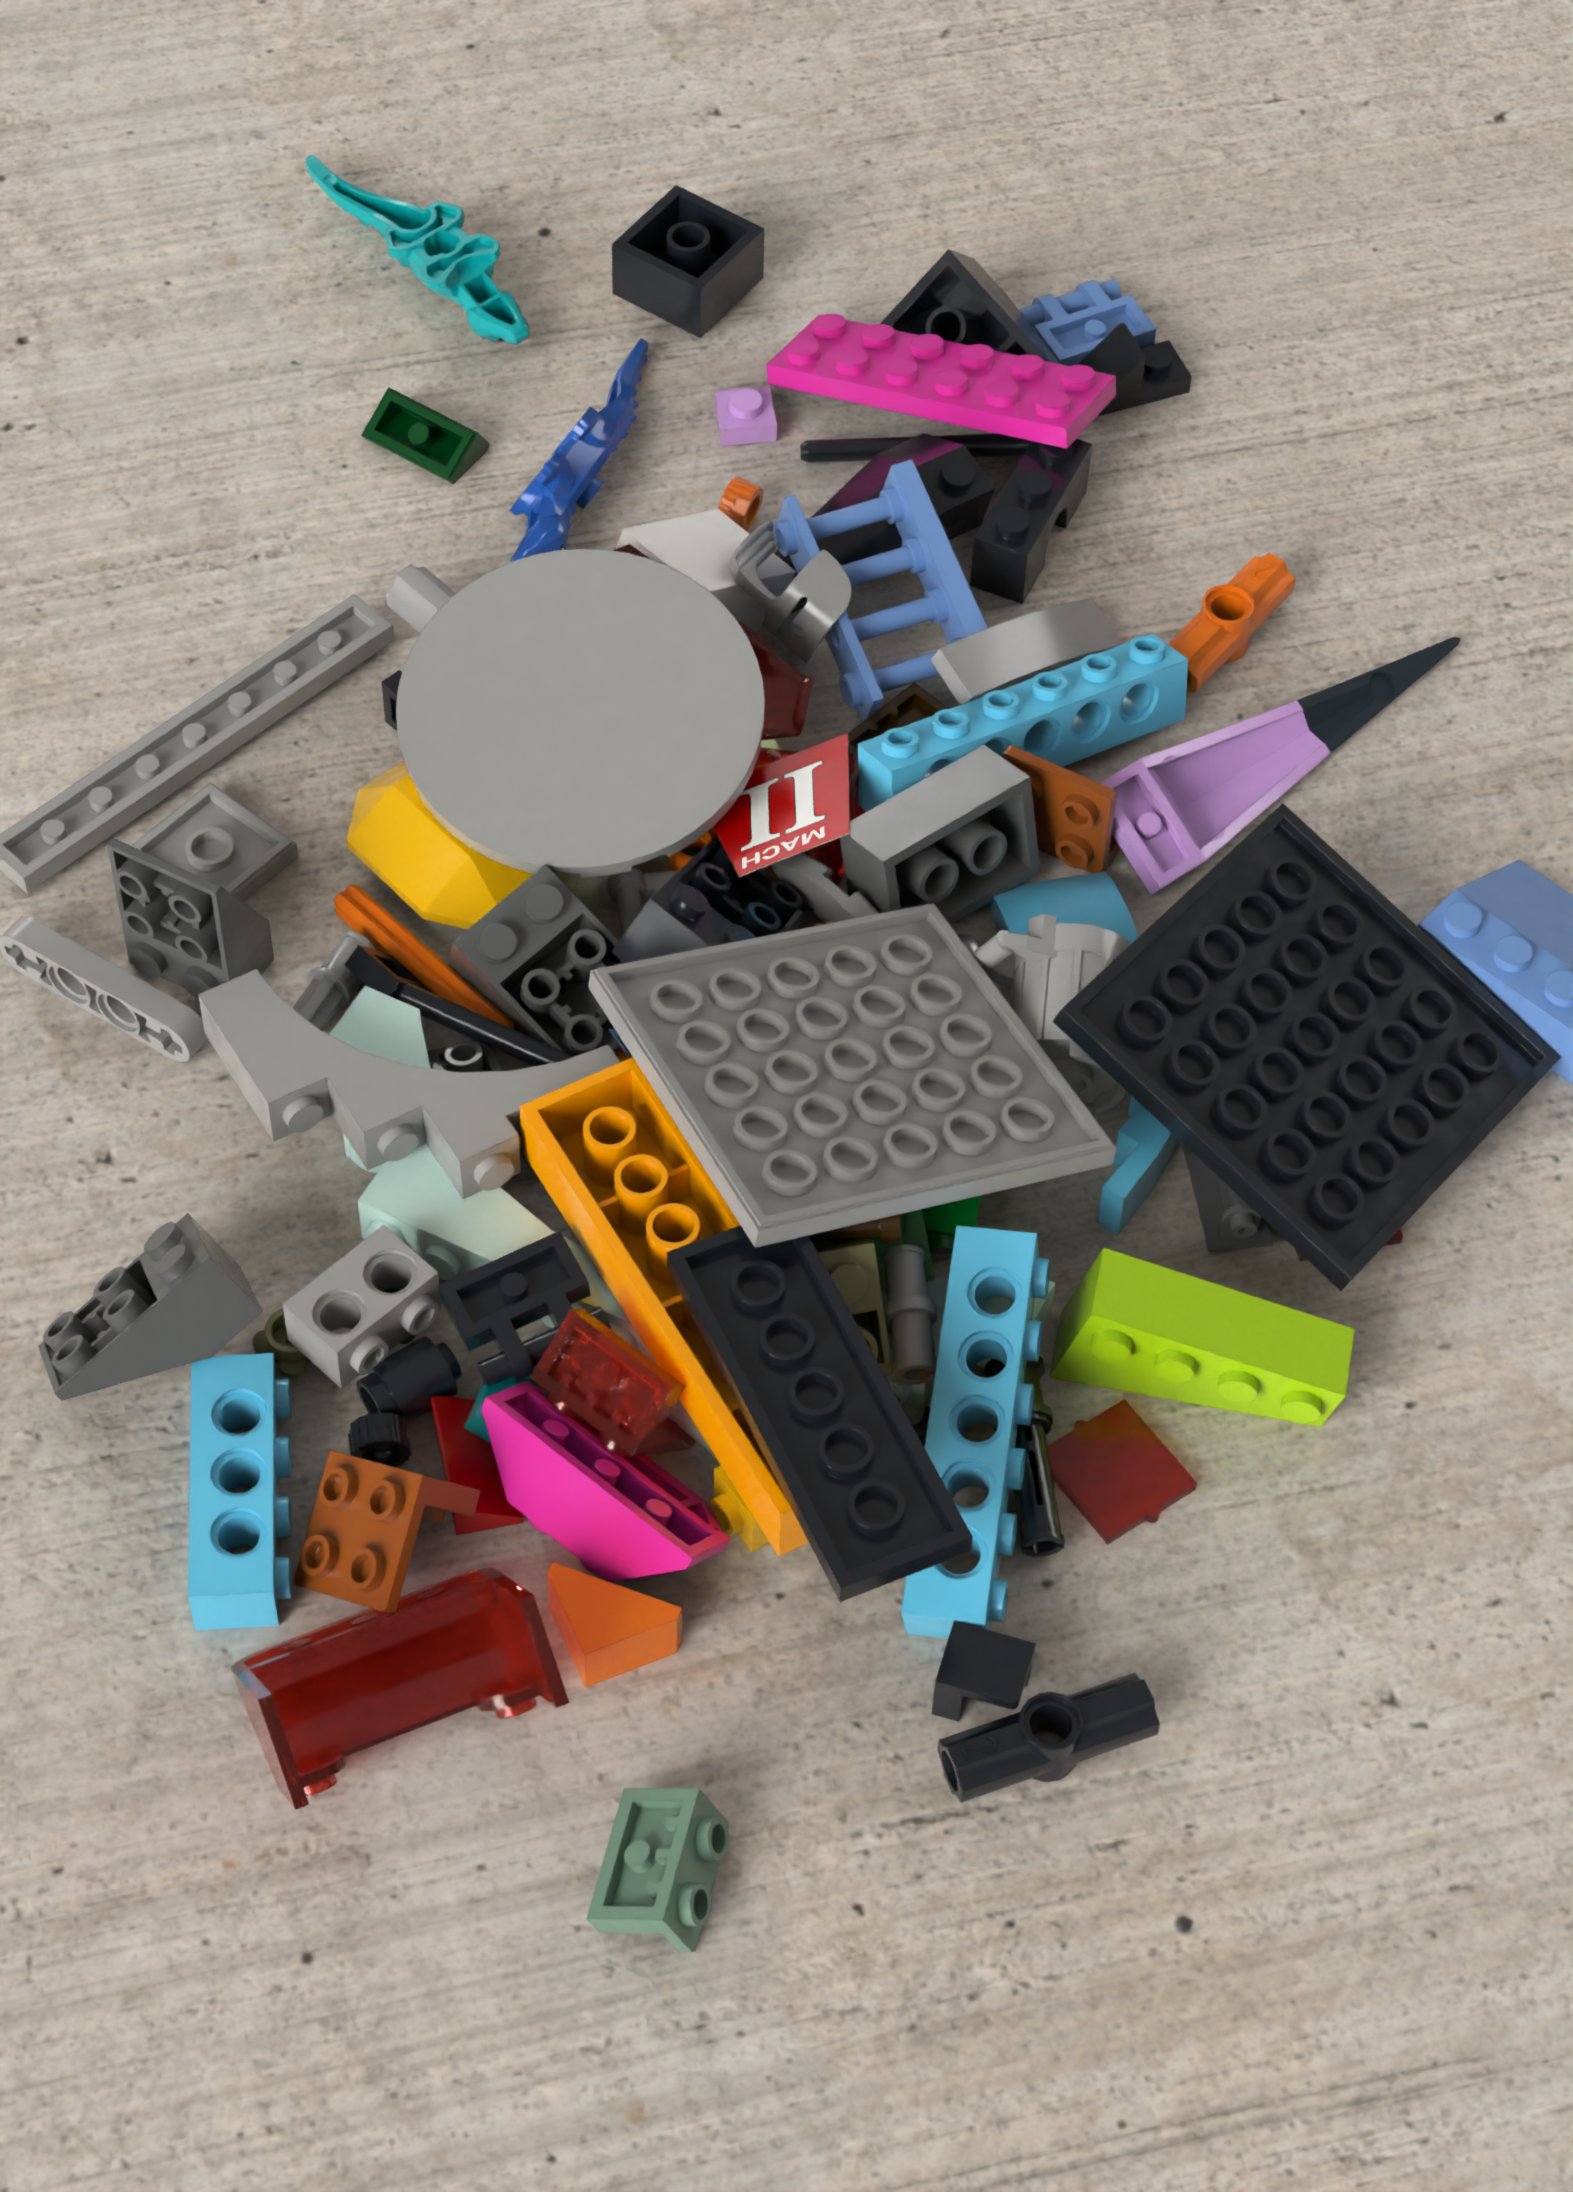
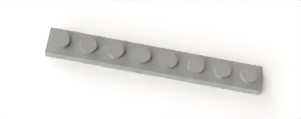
M351 595L0 834V870L28 894L395 641L393 624L357 595Z

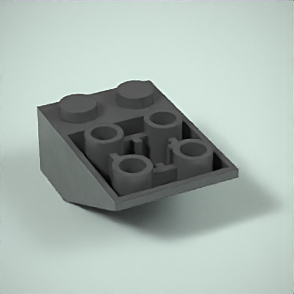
M112 838L108 842L107 847L129 963L133 964L136 969L149 977H161L185 988L197 999H199L198 994L257 969L261 975L274 960L268 919L213 882L117 839Z
M546 864L452 942L449 966L514 1023V1030L573 1057L605 1045H609L613 1052L621 1047L608 1030L614 1029L613 1025L588 988L591 970L625 963L612 953L619 941Z
M187 1213L176 1224L169 1222L158 1228L146 1241L144 1252L125 1269L117 1267L106 1274L95 1287L94 1297L76 1313L72 1311L66 1312L53 1321L45 1331L43 1342L38 1345L54 1393L63 1401L213 1357L258 1317L263 1310L241 1267Z

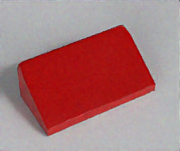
M449 1396L431 1397L432 1419L445 1481L481 1490L474 1517L452 1512L456 1535L524 1523L523 1514L507 1502L491 1443L464 1428L475 1400Z

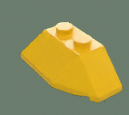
M403 761L358 789L346 839L347 848L424 920L469 929L533 875V873L515 869L489 859L453 836L434 818L421 801Z

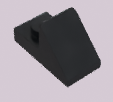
M1125 323L1117 325L1078 364L1089 366L1096 372L1116 376V396L1098 416L1190 392L1192 376L1171 342L1168 340L1140 348Z

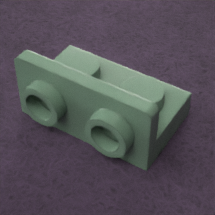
M624 1788L586 1918L599 1933L663 1934L679 1952L696 1951L702 1927L708 1922L711 1914V1893L719 1863L725 1857L729 1846L728 1821L699 1788Z

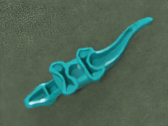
M309 155L306 158V171L321 189L340 208L359 218L364 226L371 225L376 228L381 236L386 239L389 256L396 258L401 266H408L414 275L436 294L446 297L463 307L466 311L470 327L475 334L491 342H496L501 338L513 345H517L529 338V324L522 314L521 307L508 291H500L491 279L494 271V262L501 254L499 242L489 235L477 233L469 236L461 228L465 222V215L459 206L435 201L424 209L396 199L382 197L347 183L331 172L314 155Z

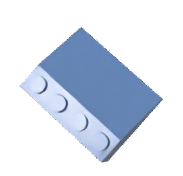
M1517 860L1455 889L1418 924V927L1561 1057L1550 1070L1573 1085V895L1521 860Z

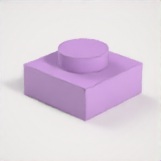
M770 386L715 391L714 407L722 446L777 441V421Z

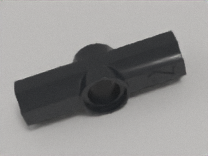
M1132 1673L1068 1696L1054 1692L1039 1693L1027 1700L1021 1712L939 1739L938 1754L941 1759L944 1777L952 1795H956L962 1803L1031 1778L1043 1782L1058 1781L1069 1775L1077 1762L1157 1735L1160 1722L1156 1714L1154 1698L1145 1680H1141L1136 1673ZM1041 1731H1050L1061 1736L1063 1741L1052 1744L1046 1743L1036 1738L1034 1734Z

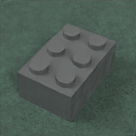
M985 745L849 821L850 834L840 837L848 896L850 897L855 892H859L879 913L934 903L948 923L952 925L993 901V896L1010 891L1041 872L1031 778Z

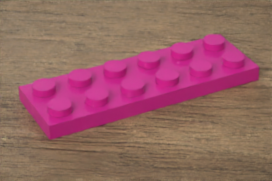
M819 314L766 364L767 381L770 385L1065 449L1077 439L1116 396V376L1096 372L1089 366H1067L1043 361L1041 357L1027 354L1019 356L994 351L991 347L983 344H960L943 340L942 337L935 334L917 335L894 330L893 327L886 324L868 325L846 320L838 314Z

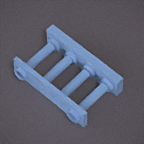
M912 459L891 465L884 487L880 491L878 498L806 519L794 494L784 497L777 522L773 525L776 545L783 556H790L797 574L820 552L816 543L817 540L883 520H887L889 524L895 523L903 540L900 548L841 566L850 580L851 587L909 570L912 574H918L925 590L924 597L852 620L849 619L845 610L825 636L841 673L839 685L843 699L850 709L856 708L862 722L881 708L884 700L882 693L940 674L931 661V658L937 651L872 671L860 644L861 641L931 620L934 624H940L947 640L946 645L988 628Z

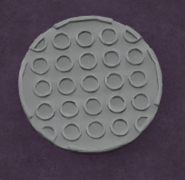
M605 549L557 550L528 556L489 571L466 585L433 615L416 639L402 670L396 703L397 733L403 762L421 801L438 822L471 849L506 866L534 874L546 864L553 872L580 873V878L608 876L632 871V866L652 860L663 854L669 857L679 852L710 830L730 810L743 792L753 773L760 754L765 715L763 679L757 657L739 622L726 606L709 590L670 566L638 555Z

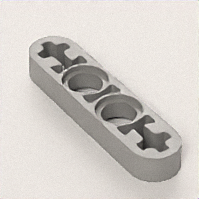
M21 916L0 937V951L2 955L20 973L168 1058L186 1063L208 1041L204 1033L202 1018L186 1004L36 919Z

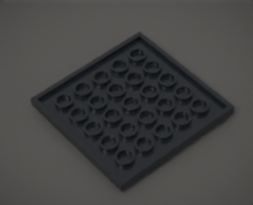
M1283 803L1070 1000L1052 1021L1340 1291L1365 1267L1561 1058Z

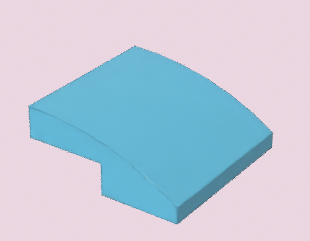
M1106 872L1021 884L1010 891L993 896V901L989 903L998 932L1000 930H1008L1011 933L1027 935L1029 918L1045 913L1057 917L1056 924H1090L1112 930L1129 940L1131 944L1139 937L1122 895Z

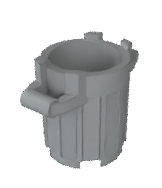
M1045 913L1029 918L1027 935L1000 930L972 955L991 980L1011 990L1010 1006L1084 1104H1094L1093 1115L1101 1114L1117 1106L1125 1096V1089L1052 1021L1060 1010L1130 946L1131 942L1112 930L1090 924H1056L1057 917Z

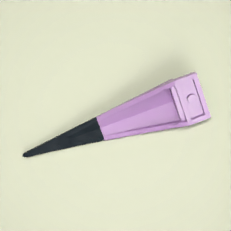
M1449 638L1281 707L1142 757L1100 782V784L1117 792L1112 835L1151 895L1155 894L1208 860L1343 742L1458 646L1460 638Z

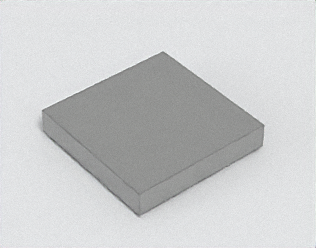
M211 782L131 845L223 887L242 902L246 901L298 857L297 843Z

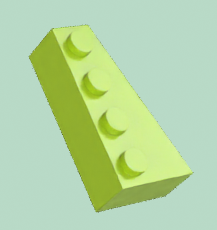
M1103 1247L1061 1312L1049 1378L1321 1427L1346 1396L1355 1329Z

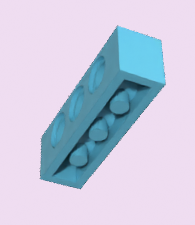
M274 1353L213 1356L191 1363L188 1599L195 1631L279 1626V1599L292 1598L290 1556L279 1557V1538H289L292 1536L290 1496H279V1478H291L292 1475L290 1437H279V1420L291 1419V1387L289 1378H277ZM241 1427L253 1428L249 1432L242 1434L231 1433L233 1430ZM248 1485L254 1487L244 1493L230 1492L238 1486ZM240 1545L254 1547L243 1554L229 1553L231 1549Z

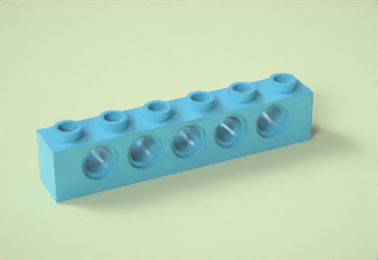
M1153 633L1138 636L1125 644L1101 653L1087 655L1082 660L1050 672L1039 673L1029 680L1005 689L991 691L981 698L957 707L940 710L933 716L901 728L887 730L882 735L858 743V805L867 812L982 745L987 746L1001 757L1007 747L1012 745L1064 767L1185 720L1188 659Z
M956 1225L925 1450L952 1500L958 1491L970 1486L982 1488L988 1493V1496L980 1505L971 1508L961 1507L955 1503L973 1536L970 1553L980 1559L973 1570L964 1574H954L947 1571L943 1567L945 1562L906 1576L901 1615L906 1634L948 1639L954 1621L991 1631L992 1621L1004 1622L1008 1580L998 1579L1001 1555H1013L1017 1529V1514L1006 1513L1009 1489L1021 1490L1023 1484L1025 1449L1015 1448L1018 1424L1030 1425L1034 1385L1024 1384L1026 1361L1038 1362L1042 1339V1321L1032 1320L1035 1298H1047L1050 1278V1258L1040 1257L1037 1233ZM1001 1296L1013 1302V1305L1008 1310L999 1314H990L980 1309L983 1302L992 1297ZM985 1359H995L1005 1365L1004 1369L993 1377H979L971 1372L975 1364ZM977 1422L989 1423L997 1429L991 1438L983 1442H972L962 1436V1433L968 1426Z

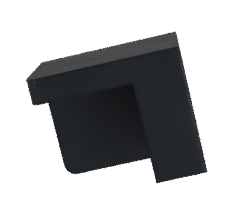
M954 1621L935 1680L932 1714L959 1722L966 1697L1008 1709H1016L1019 1706L1023 1689L1029 1683L1036 1643Z

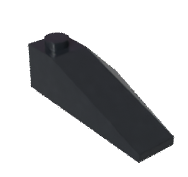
M949 249L880 323L889 325L894 330L917 335L935 334L946 341L965 345L983 344L991 347L994 351L1019 356L1027 354L1041 357L1043 361L1060 364L1007 294L972 257Z

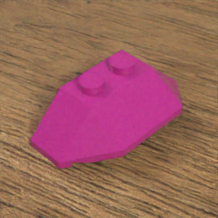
M528 1381L485 1398L481 1409L507 1502L529 1518L534 1528L550 1535L578 1557L581 1564L590 1572L602 1576L608 1582L685 1570L726 1550L730 1537L726 1531L720 1529L719 1520L708 1503L605 1423L567 1402L544 1397L543 1389Z

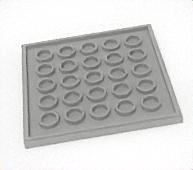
M934 903L607 966L590 971L589 990L755 1248L1113 1164L1116 1146Z

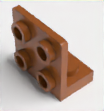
M1008 746L1002 757L1031 778L1038 850L1060 859L1073 868H1080L1090 873L1106 872L1121 849L1112 835L1117 792L1112 788L1017 747Z
M330 1450L319 1484V1491L304 1545L301 1549L294 1577L295 1585L381 1612L394 1613L398 1606L421 1518L443 1523L446 1510L474 1517L481 1490Z

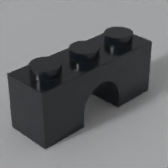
M1076 439L1065 449L1038 442H1030L974 537L970 586L1023 604L1044 567L1046 548L1053 526L1056 525L1066 529L1087 492L1092 450L1091 443Z

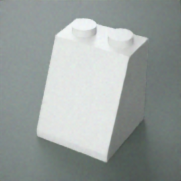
M718 508L623 528L615 551L652 559L692 578L709 590L726 606L739 622L748 638L765 628L762 626L765 618V609L738 586L730 570V559L740 543L750 534ZM774 553L757 568V575L760 581L775 596L781 595L792 582L796 572Z

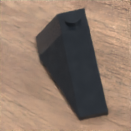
M923 433L877 454L812 517L878 498L880 491L884 487L891 465L912 459L948 540H951L982 525L995 488L965 445ZM883 520L817 540L816 543L820 551H828L840 565H844L900 548L903 540L895 523L889 524L887 520ZM777 549L774 554L795 570L790 556H783L779 549ZM806 597L800 600L792 613L805 606L808 601Z

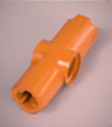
M1269 552L1262 557L1254 556L1227 584L1215 586L1206 592L1203 597L1201 611L1168 644L1188 659L1187 692L1196 693L1225 662L1236 661L1244 656L1248 649L1250 636L1291 595L1295 587V577L1288 571L1285 561Z

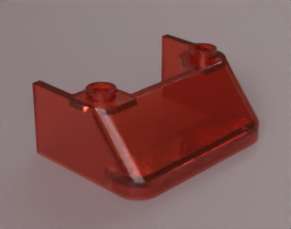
M483 1568L466 1572L399 1598L396 1611L392 1614L370 1608L254 1652L231 1666L239 1694L278 1789L295 1810L309 1805L307 1796L318 1794L334 1786L337 1783L335 1774L346 1766L345 1757L474 1706L481 1711L495 1710L497 1718L505 1719L533 1709L537 1705L535 1698L537 1696L543 1697L555 1708L569 1703L534 1594L495 1568Z

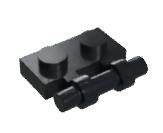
M560 1231L438 1286L440 1298L468 1351L493 1340L500 1353L477 1363L481 1377L488 1388L512 1377L514 1382H518L531 1376L535 1372L534 1366L564 1352H567L572 1357L589 1349L590 1340L611 1331L609 1321L600 1306L580 1316H577L571 1304L591 1296L590 1286ZM549 1315L555 1326L554 1328L526 1341H521L516 1332L517 1329Z

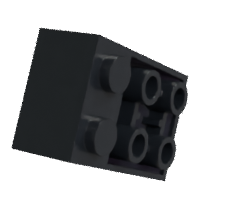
M717 835L648 900L612 953L625 963L797 930L807 921L814 910L802 901L801 896L792 886L783 881L775 880L762 869L739 877Z

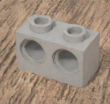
M382 1225L283 1303L288 1341L342 1389L357 1376L373 1372V1367L385 1360L388 1351L408 1335H417L431 1325L438 1311L441 1310V1298L438 1288L439 1274L391 1230ZM392 1288L402 1289L394 1293L383 1292ZM339 1328H350V1329H352V1330H350V1331H348V1332H344V1333H334V1332H332V1331H334V1330H336V1329H339Z

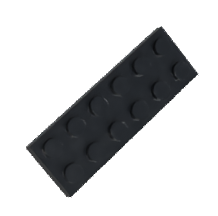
M738 1226L667 1252V1269L840 1602L971 1552L973 1536L809 1235L755 1248L743 1228Z

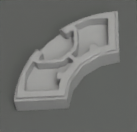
M799 853L771 864L780 881L792 886L799 893L802 901L814 910L811 915L823 923L879 914L859 892H855L850 897L830 879L829 876L832 875V869L809 855Z

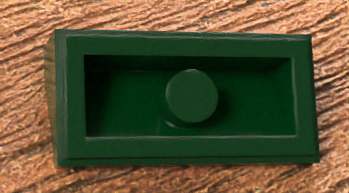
M388 387L361 435L374 444L452 484L460 479L486 453L490 446V443L476 431Z

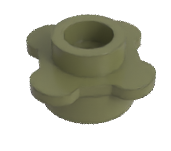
M280 1309L269 1317L265 1324V1329L255 1334L253 1348L256 1354L274 1353V1359L279 1365L280 1373L285 1377L296 1378L306 1372L307 1364L310 1360L295 1346L287 1344L288 1338L284 1311Z

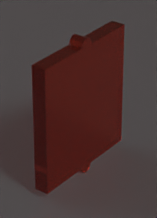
M1125 1399L1087 1422L1077 1420L1074 1423L1073 1431L1047 1446L1054 1482L1107 1545L1145 1521L1149 1523L1157 1522L1161 1511L1192 1493L1197 1487V1482Z

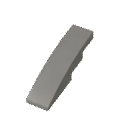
M1093 598L1049 607L989 627L939 648L931 658V661L958 703L962 705L981 698L991 691L1002 690L1029 680L1039 673L1050 672L1077 662L1087 655L1101 653L1122 645V642Z

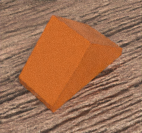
M555 1562L551 1563L547 1572L549 1609L586 1688L678 1652L682 1643V1607Z

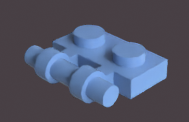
M1115 279L1099 284L1095 280H1090L1078 284L1074 292L1055 297L1052 294L1040 296L1033 300L1032 305L1018 309L1062 365H1078L1121 323L1126 324L1140 348L1155 344V326L1131 295L1121 297L1120 286Z

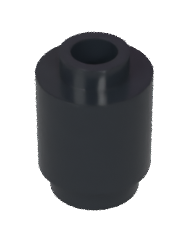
M424 1336L387 1356L385 1360L373 1367V1372L358 1380L356 1386L369 1414L394 1413L403 1417L408 1423L431 1410V1397L456 1396L457 1385L455 1380L462 1376V1372L455 1355L444 1342L435 1345L428 1337Z

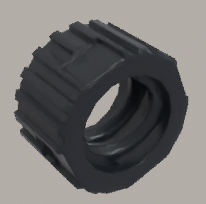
M370 1413L359 1417L350 1424L351 1429L348 1439L351 1456L393 1467L402 1466L404 1462L409 1460L411 1447L408 1423L400 1415L394 1413Z

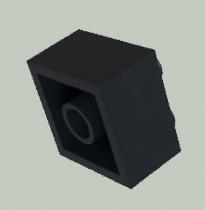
M675 185L612 243L613 294L701 338L763 279L765 228Z

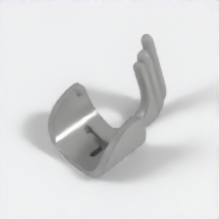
M768 519L740 543L730 559L731 574L738 586L765 609V618L762 626L805 663H808L817 646L845 612L851 599V583L839 562L828 551L821 550L799 572L781 595L775 596L771 593L757 575L758 566L776 549V545L773 542L774 536L771 533L773 522ZM806 597L807 603L793 620L789 615L800 600Z

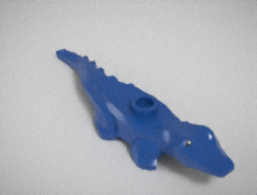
M640 338L619 368L612 382L606 407L599 412L592 407L588 408L509 510L515 516L520 514L528 516L525 536L519 543L510 562L536 554L567 549L568 532L571 527L570 519L576 510L575 503L584 509L604 482L595 475L600 471L609 456L618 449L617 445L628 436L627 431L631 423L637 418L634 414V410L638 407V403L634 400L637 394L636 383L640 382L641 367L648 359V342Z

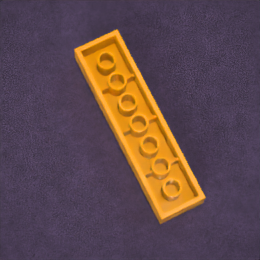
M631 1057L519 1106L522 1152L777 1555L781 1556L808 1543V1539L667 1269L668 1251L741 1225L638 1064Z

